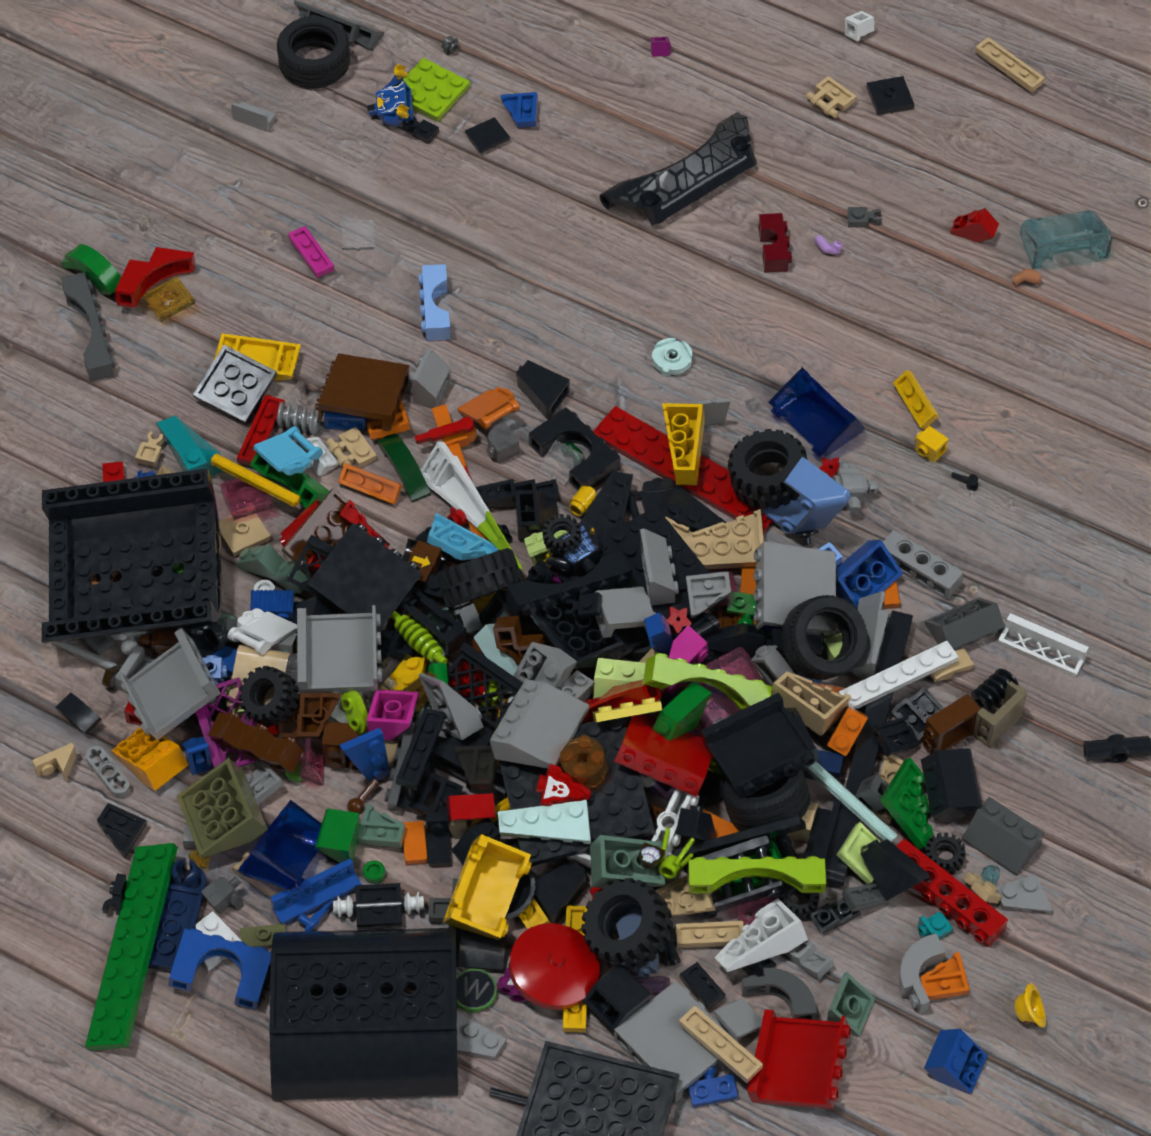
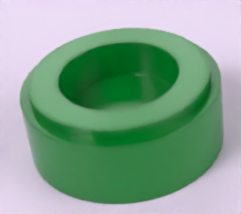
M376 860L367 862L363 867L364 879L371 884L381 882L385 877L384 865Z

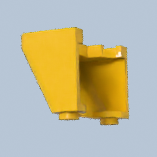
M481 834L473 841L443 923L497 940L505 937L509 927L506 924L505 917L519 879L523 874L527 875L531 868L532 862H529L531 854Z

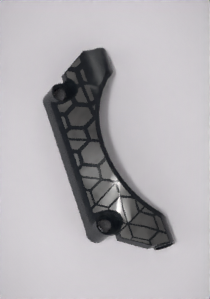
M738 112L719 122L712 136L701 147L685 158L650 174L619 182L599 195L602 205L606 209H611L615 205L636 209L641 207V209L646 211L650 224L655 225L665 221L668 217L745 170L754 167L757 161L751 144H748L751 141V134L747 116Z

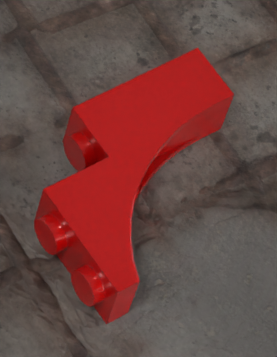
M156 247L149 262L130 259L115 289L117 305L137 308L143 295L155 284L175 275L193 273L196 268L194 252Z
M643 679L614 686L601 697L583 701L589 704L590 708L581 724L594 721L592 712L599 711L598 708L611 706L612 709L620 708V704L626 702H633V705L642 704V700L648 698H655V701L662 697L659 688L644 685Z

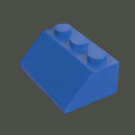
M868 540L836 568V596L853 604L856 610H858L859 598L884 591L903 574L882 540Z

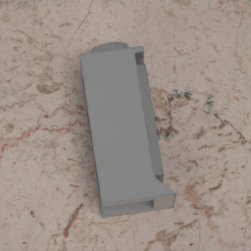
M764 645L757 649L756 655L751 659V662L767 684L773 687V683L786 671L795 673L776 649V645Z

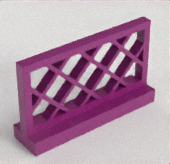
M239 677L216 684L219 690H223L220 692L221 694H219L215 705L207 703L195 712L202 735L209 746L213 768L225 761L228 751L240 755L235 763L239 767L258 762L242 755V752L234 748L228 749L208 736L214 724L211 718L215 710L228 714L233 711L236 704L240 705L242 703L238 700L239 695L242 694L241 691L238 692L235 699L224 694L227 687L237 684L238 690L240 689L242 684ZM222 697L233 702L228 712L217 707ZM244 713L240 720L247 725L256 726L254 719Z

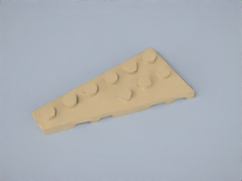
M756 510L753 514L745 517L743 515L736 517V520L728 523L721 522L692 532V535L682 539L706 569L756 567L754 551L764 542L761 510Z

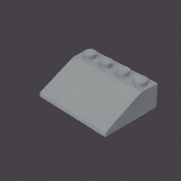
M525 679L490 739L495 759L548 768L550 763L558 765L590 708L589 704L545 682Z

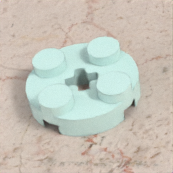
M666 338L655 345V349L652 352V363L663 376L669 377L681 374L691 367L692 349L686 342L682 341L681 343L676 341V338ZM669 354H672V356L677 357H675L674 359H670Z

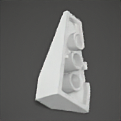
M777 898L760 909L755 914L756 919L750 925L746 924L741 929L742 933L737 939H732L716 955L715 960L726 972L789 952L808 940L801 920Z

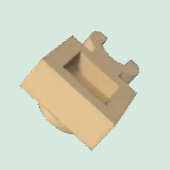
M150 431L147 435L148 443H141L135 456L136 463L155 467L162 453L161 445L164 439L163 434H160L158 439H153V432Z
M967 872L963 879L972 886L971 889L985 902L998 904L1002 896L996 891L997 887L989 881L984 882L977 873L972 875V873Z

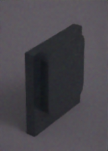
M495 117L465 130V134L480 153L510 140V136Z

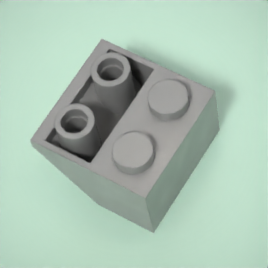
M427 348L424 355L420 356L418 368L416 371L413 370L410 382H412L411 394L413 395V403L431 409L439 405L451 381V367L429 348Z
M532 642L513 676L521 682H524L525 679L540 681L558 689L569 678L577 661L559 648Z

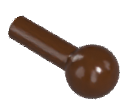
M373 778L357 798H352L348 801V812L361 814L364 810L365 801L380 783Z

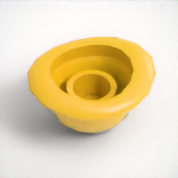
M1029 983L1025 988V992L1016 997L1014 1010L1021 1022L1025 1024L1036 1023L1039 1027L1044 1028L1047 1024V1018L1043 1002L1037 987Z

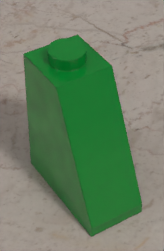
M692 682L660 711L653 730L671 741L696 729L712 692L697 682Z

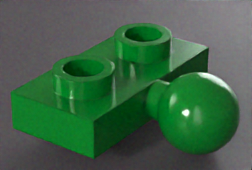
M731 591L726 613L743 616L738 621V624L747 623L754 625L751 619L754 618V611L756 609L754 595Z

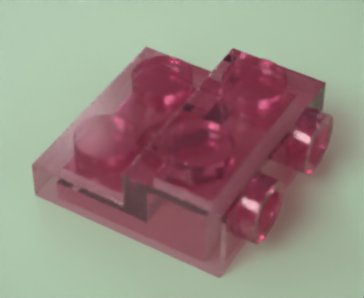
M239 478L220 484L222 496L233 520L273 508V502L268 493Z

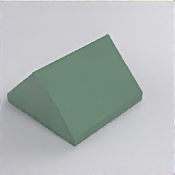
M845 972L828 1010L827 1021L840 1022L841 1016H845L848 1025H851V1035L858 1037L861 1035L875 997L848 972Z

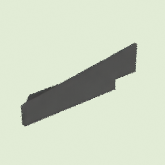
M294 0V5L297 6L300 12V18L320 16L331 19L343 27L351 43L357 41L366 48L373 49L384 34L383 31L305 2Z

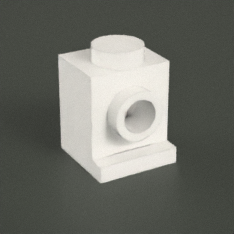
M863 11L846 17L845 35L855 41H860V37L874 31V17Z

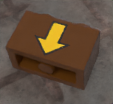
M419 540L415 548L411 547L407 563L409 561L413 562L420 568L419 572L422 573L413 585L414 587L417 586L422 590L430 574L437 571L442 560V548Z

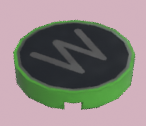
M469 969L456 976L457 1006L460 1009L470 1013H478L492 1006L496 999L497 986L494 978L488 972L481 969Z

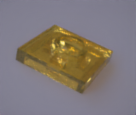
M178 276L143 295L144 300L160 322L196 303ZM174 299L171 302H168V305H164V303L167 300Z

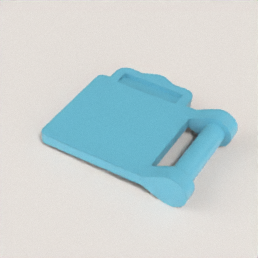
M296 426L291 427L280 435L255 444L253 448L278 472L283 471L286 475L303 473L305 469L311 467L312 460L319 459L323 454V450L309 442L300 434V430ZM295 439L301 446H303L308 451V453H306L293 440Z

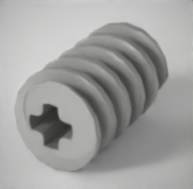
M281 402L278 407L277 422L279 428L282 429L286 426L287 429L296 426L299 430L302 429L303 433H308L309 430L311 435L317 433L321 420L315 414L314 408L309 414L307 407H304L303 411L300 412L299 405L292 410L291 404H288L285 409L284 403Z

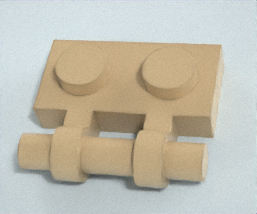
M829 76L815 86L816 94L808 92L806 98L810 100L812 105L820 107L823 113L827 116L831 115L833 118H837L839 112L835 110L837 107L844 111L856 102V95ZM824 98L829 101L828 104L823 101Z
M357 427L338 435L339 443L335 442L333 438H329L326 441L328 450L332 455L336 456L341 468H343L344 463L351 465L356 463L361 468L377 460L376 453ZM346 450L349 455H344L343 451Z

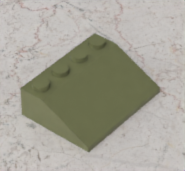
M229 758L177 795L193 840L202 858L248 844L268 830L244 771Z

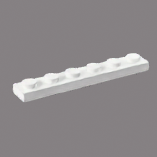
M945 641L839 691L838 694L844 695L846 693L851 695L849 706L858 709L957 662L959 656L949 642Z

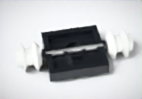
M400 883L355 885L356 902L354 904L349 895L346 900H341L338 896V900L333 901L334 914H338L339 918L342 914H347L350 918L353 914V909L356 911L357 929L402 927V909H404V906L408 915H410L412 910H417L418 914H420V910L424 909V897L419 896V892H417L416 896L412 897L407 892L404 901L401 899Z

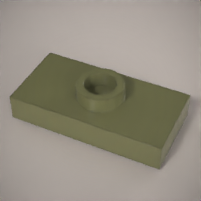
M285 923L240 928L241 941L246 943L247 946L254 948H272L273 933L286 932Z

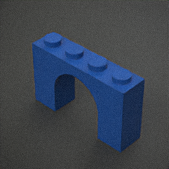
M184 929L169 976L168 986L190 992L197 969L205 960L216 956L226 957L236 963L241 972V980L234 1004L257 1010L271 964V952L263 947L254 948L247 946L246 943L241 941H228L220 935L210 936L203 934L198 929Z

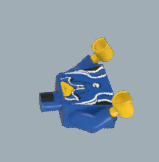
M399 64L394 67V77L391 82L376 92V103L367 106L370 116L378 115L384 123L398 127L402 122L413 120L411 88L403 80V78L407 77V72L404 71L406 67Z

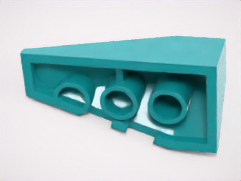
M176 415L157 422L161 434H163L183 472L208 468L210 476H213L223 471L211 464L213 455H221L220 452Z

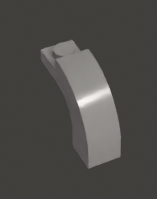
M936 933L915 942L907 950L901 963L898 981L901 997L909 996L912 1007L917 1008L919 1015L927 1013L930 1005V1000L921 984L919 976L925 969L943 962L945 956L944 948Z

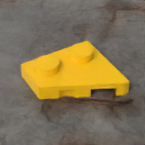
M413 657L403 660L379 690L402 691L405 687L415 682L419 678V674L426 673L427 659L425 657Z

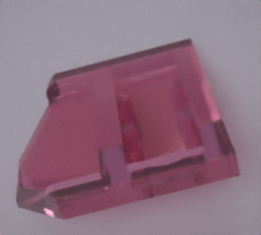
M305 738L301 755L300 778L322 786L324 785V758L319 756L311 746V739Z

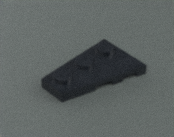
M679 485L675 486L662 511L665 517L674 520L677 524L689 527V531L692 532L721 522L726 523V521Z

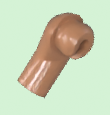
M1029 268L1011 277L1016 286L1024 281L1034 285H1038L1042 281L1041 274Z

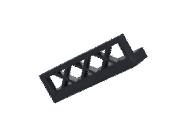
M835 799L832 811L822 808L817 809L803 859L815 856L819 857V859H825L826 862L841 806L840 800Z

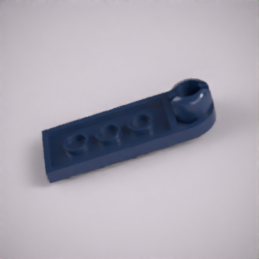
M186 858L176 861L172 866L171 878L148 968L171 972L184 929L196 928L195 925L197 924L204 899L201 891L207 887V880L204 871L192 859L189 861L190 872L187 877H185L187 871Z

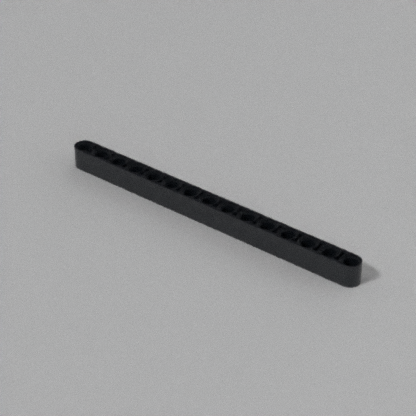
M892 610L875 674L902 662L913 615ZM894 692L867 704L865 715L868 716V719L859 733L845 786L854 796L861 782L873 774L880 743L877 740L878 735L876 731L873 732L872 729L879 724L886 723ZM861 797L857 798L865 805V801ZM842 802L825 862L826 883L840 887L844 886L849 866L837 856V853L854 826L861 820Z

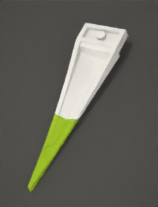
M438 441L421 469L427 485L456 510L461 509L465 513L466 518L499 550L511 549L458 457L451 453L444 442ZM515 555V558H516L517 564H518V566H519V569H523L522 566H521V564H520V562H519V560L517 559V557H516V555Z

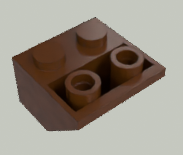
M327 722L325 725L322 741L324 766L332 769L348 768L360 771L340 747L341 744L359 737L348 723Z

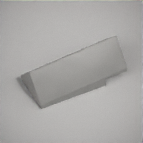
M883 591L859 598L858 611L865 621L864 624H866L868 643L861 662L851 672L861 680L875 675L888 627L889 611L884 610L886 592Z

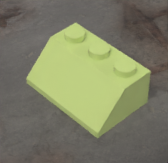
M598 658L594 676L593 698L603 696L614 686L642 680L646 663ZM658 711L645 714L658 715Z

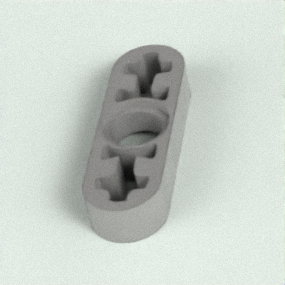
M90 747L86 751V760L90 768L113 797L118 799L127 797L130 793L128 779L102 747ZM93 755L100 756L102 762L100 765L99 761L92 757ZM106 768L114 770V773L110 776L102 774ZM116 779H117V783H118L121 787L123 786L124 789H122V790H120V788H117V789H116V784H115L114 781H116Z

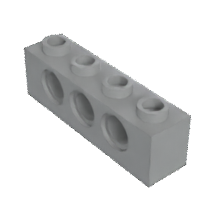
M893 530L883 541L904 575L943 599L948 600L961 585L963 572L957 566L947 563L940 556L934 555L922 545L908 539L904 534Z

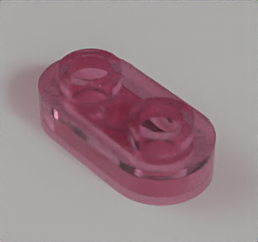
M766 896L741 904L737 910L738 921H743L744 926L751 924L756 919L755 914L776 900L777 897L769 898ZM746 914H749V915H751L752 917H751V918H746L745 915H746Z

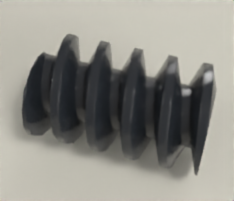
M1000 668L990 675L989 679L983 681V684H980L977 689L971 692V698L981 709L984 708L990 713V709L993 710L996 704H1000L1001 699L1005 698L1007 684L1010 681L1016 685H1019V683L1009 671Z

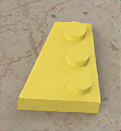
M655 698L643 699L642 704L633 705V702L621 703L620 708L612 709L611 706L598 708L599 711L592 713L594 721L601 722L661 711L662 706L661 701H655Z

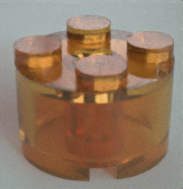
M582 735L568 742L560 752L563 772L568 774L573 781L582 783L587 788H593L605 779L608 767L602 746L596 740Z

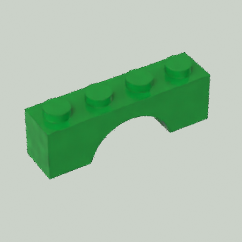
M257 452L250 464L251 467L264 477L279 481L299 495L300 504L305 508H308L317 499L321 502L329 493L328 489L305 472L293 475H286L283 471L278 472Z

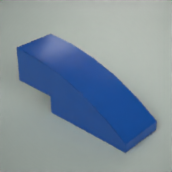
M658 612L644 619L651 648L658 653L668 655L669 658L674 640L668 621Z

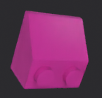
M376 690L367 717L368 732L380 728L383 732L384 740H392L409 728L419 692Z

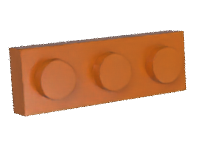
M344 463L338 480L340 484L392 504H396L403 485L348 463Z

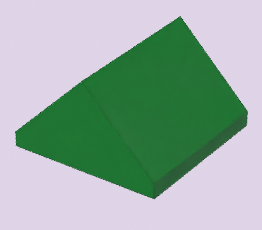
M326 809L315 848L339 863L349 858L353 862L358 845L357 837L361 827L359 813Z

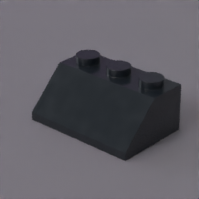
M971 749L938 750L921 759L931 817L948 825L983 807Z

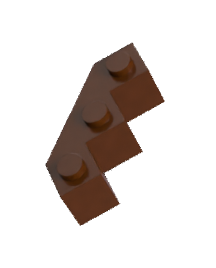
M519 616L497 618L493 627L496 648L512 656L516 663L520 664L532 642L545 645L544 634L522 635Z
M229 712L228 714L218 713L208 734L209 737L228 749L233 747L241 751L242 755L259 762L262 760L269 763L273 769L293 773L304 751L297 745L298 742L290 737H285V739L276 738L269 733L267 727L261 724H257V726L247 725L240 720L241 716L234 712Z

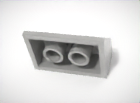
M640 529V551L650 605L675 603V594H679L677 581H673L672 577L675 576L674 563L670 564L669 560L672 558L671 546H667L665 537L646 529Z

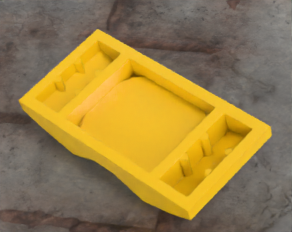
M221 333L215 358L223 345H226L275 370L277 376L274 381H284L293 378L301 344Z

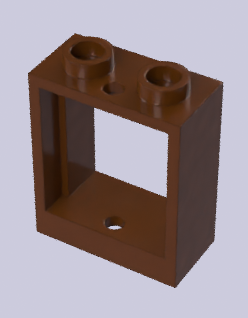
M968 694L926 719L922 743L927 751L934 753L938 750H948L973 734L976 716L981 708Z

